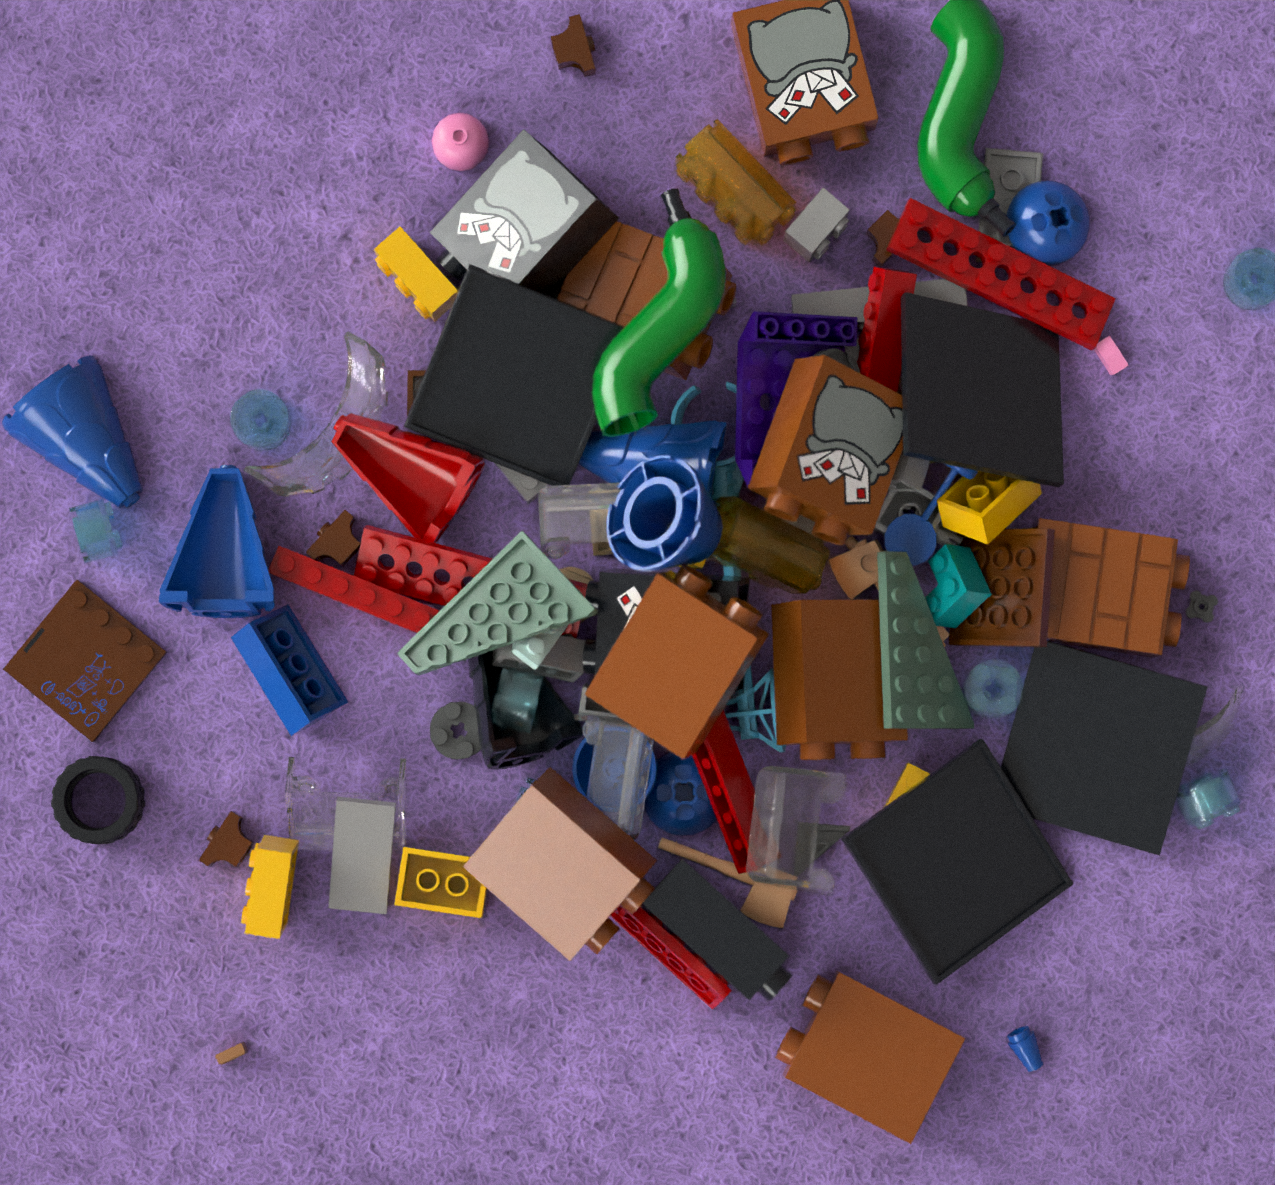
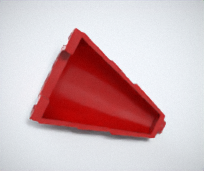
M357 414L341 415L333 428L336 430V433L331 442L363 481H367L387 508L393 511L413 537L436 543L449 527L448 523L454 518L455 514H458L473 491L485 466L484 459L470 454L463 449L431 440V438L400 430L397 425Z

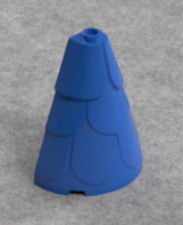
M85 356L77 360L80 365L73 368L68 364L30 390L13 406L16 411L13 416L8 413L1 424L12 438L43 456L47 462L76 478V482L119 508L124 505L126 508H129L141 498L138 494L143 491L130 443L125 440L118 412L113 405L102 367L94 356Z
M713 420L678 425L665 424L644 427L629 434L613 437L603 435L602 431L591 432L579 465L618 488L623 478L639 463L655 456L669 455L691 465L712 498L716 461L724 449L727 423Z
M221 465L220 468H210L190 511L191 518L176 547V554L159 590V603L176 612H182V608H187L194 616L209 618L253 617L261 615V609L264 608L265 611L270 612L275 606V589L265 560V550L255 523L257 517L243 474L239 468L233 465Z

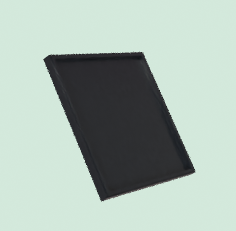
M469 264L404 427L567 492L597 420L592 396L594 372L605 349L625 326Z
M905 292L901 296L903 456L1058 488L1064 484L1059 335L1027 319Z
M1047 641V647H1034L1001 768L1033 819L1160 856L1208 686Z
M983 739L977 740L841 838L930 980L936 985L1073 885L1072 880Z

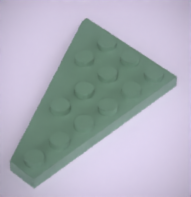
M521 531L397 654L415 674L420 676L594 616L598 610L530 537Z
M877 552L884 729H974L971 713L907 552Z

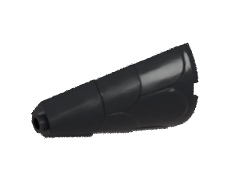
M493 650L468 659L469 677L473 679L474 708L477 714L479 742L483 761L489 769H507L543 758L544 753H549L554 748L556 751H559L585 734L578 719L555 692L545 676L491 665Z

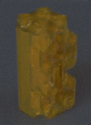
M718 119L713 121V127L708 124L685 145L684 148L688 152L684 156L679 152L675 157L676 174L685 183L690 180L696 188L695 194L702 202L707 204L711 201L716 205L714 214L723 224L726 225L729 222L736 230L734 235L743 245H747L749 242L755 245L758 242L763 246L774 236L773 232L778 224L784 227L795 216L794 212L796 211L797 202Z
M735 496L720 497L716 501V503L720 504L717 509L722 517L723 529L721 539L708 559L724 567L735 566L749 573L751 580L768 588H780L790 594H806L809 590L815 591L820 586L823 570L830 556V550L824 546L823 540Z

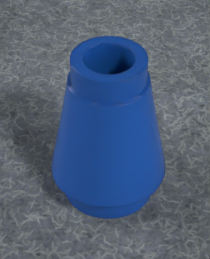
M1022 1026L1007 1035L1009 1047L1028 1072L1043 1066L1044 1063L1034 1031H1030L1028 1026Z

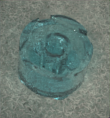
M1264 248L1246 250L1237 255L1227 266L1223 276V289L1228 299L1234 305L1241 309L1253 311L1265 308L1275 300V253ZM1253 274L1258 276V283L1256 285L1251 282L1252 279L1250 277Z
M255 389L247 392L234 403L230 414V423L235 435L244 445L257 451H268L282 445L291 430L292 420L288 407L280 397L268 390ZM261 414H264L268 421L259 427L255 419H259Z
M103 499L69 508L70 515L75 513L77 517L72 518L80 551L81 553L87 552L88 556L83 557L84 564L118 555L117 550L122 549V543L118 530L112 531L110 522L115 520L110 502L104 503Z
M987 660L976 665L968 672L963 681L962 693L968 708L974 714L984 719H998L1010 714L1017 708L1023 696V682L1017 669L1001 660ZM992 682L995 683L996 688L1000 689L999 693L994 694V698L985 689Z
M503 668L499 682V691L495 696L493 704L492 723L497 726L530 733L537 711L539 691L542 689L544 676Z
M1227 769L1218 770L1220 776L1212 778L1211 773H1207L1181 785L1182 792L1178 790L1176 801L1187 825L1197 826V829H1202L1213 824V818L1222 814L1224 817H1229L1241 811L1239 808L1241 800Z

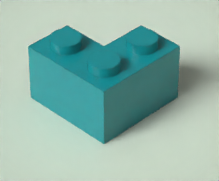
M945 544L928 561L938 585L925 597V600L936 626L957 628L991 595V592L971 548Z

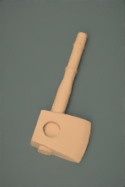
M864 539L853 545L854 549L829 559L838 583L851 600L873 584H875L879 591L877 552H883L884 550L877 539L869 543Z
M663 837L661 838L658 846L659 849L753 885L740 911L747 917L762 924L778 928L784 927L790 901H794L799 888L794 886L796 877L768 866L762 868L760 872L753 871L738 874L733 862L718 859L708 855L707 852L697 851L679 844L677 841L674 842Z

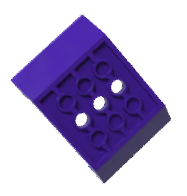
M752 312L738 340L735 461L747 487L794 360L812 357L822 349L835 348L845 352V347L857 346V317ZM763 394L769 398V406L766 410L760 405V399Z

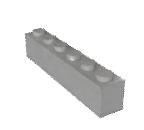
M946 279L916 282L914 290L916 295L968 306L966 289ZM868 287L792 294V313L857 317L858 330L863 331L865 320L863 310L868 302L870 290Z

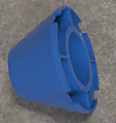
M669 455L655 456L636 465L620 482L618 488L621 490L614 505L610 504L608 509L606 530L610 548L621 563L637 571H655L682 566V564L699 563L708 558L716 549L722 535V517L700 477L687 462Z

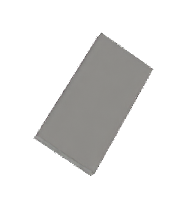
M993 148L985 149L984 165L990 170V177L994 183V199L1000 204L999 208L1006 215L1012 199L1022 188L1041 181L1043 153ZM979 217V232L1014 248L1008 235L1003 237L987 220L983 221ZM976 256V262L982 263L981 259Z
M337 797L328 908L387 914L396 810L395 802Z

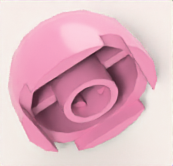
M459 112L446 116L438 123L433 131L432 146L434 155L440 163L450 170L465 171L473 169L482 162L488 152L489 139L487 130L480 120L470 114Z

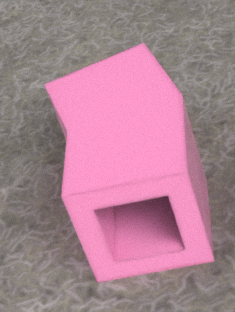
M1110 336L1097 343L1094 350L1110 375H1114L1129 366Z

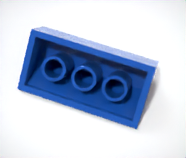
M288 604L249 622L231 637L291 736L310 727L348 703L345 695Z

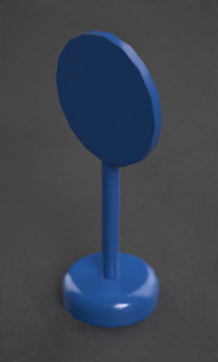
M945 464L951 468V471L922 516L904 514L895 518L888 525L885 533V547L887 551L907 552L912 566L925 562L933 554L936 547V532L928 519L938 505L937 500L947 491L957 473L970 480L976 477L978 471Z

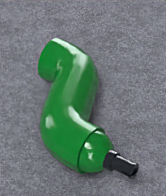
M950 0L939 11L930 27L931 33L945 45L948 54L921 123L917 141L918 166L926 186L948 212H956L959 215L968 217L979 216L983 221L987 220L1003 237H1006L1016 227V223L999 208L1000 204L994 199L995 188L990 177V170L974 153V144L1001 75L1004 61L1003 35L996 18L982 0Z
M677 188L669 189L661 194L669 215L667 220L670 226L665 233L663 240L664 249L661 252L668 271L667 281L655 296L613 338L601 355L593 375L592 396L595 414L602 434L608 437L635 432L656 419L658 414L651 397L653 383L708 326L717 313L725 294L726 267L718 237L715 232L710 231L707 225L691 218L689 211H686L680 192Z

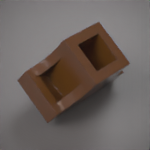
M580 14L570 16L568 28L561 34L551 36V44L558 69L575 67L584 74V77L594 75L596 71L591 52L596 50L592 35L586 36Z
M889 210L866 232V235L876 246V254L872 261L880 268L894 255L886 251L899 218L895 217Z
M344 510L332 524L327 522L317 532L319 538L306 553L316 561L326 557L332 558L344 567L360 548L361 543L352 534V526L356 519L347 510Z
M230 811L220 827L216 825L206 839L210 843L200 857V862L211 867L215 862L225 860L235 867L240 866L255 843L248 839L241 830L243 817L234 811Z

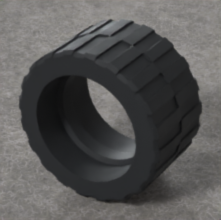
M88 756V758L78 759L75 763L69 764L62 774H59L52 790L51 807H53L55 820L58 821L60 828L67 832L70 837L83 843L110 844L116 840L123 839L137 827V823L143 816L145 792L140 783L141 780L128 765H124L116 759L103 756ZM93 773H106L113 776L122 785L126 797L122 815L116 822L103 828H93L85 825L76 817L72 808V793L75 786L81 779Z

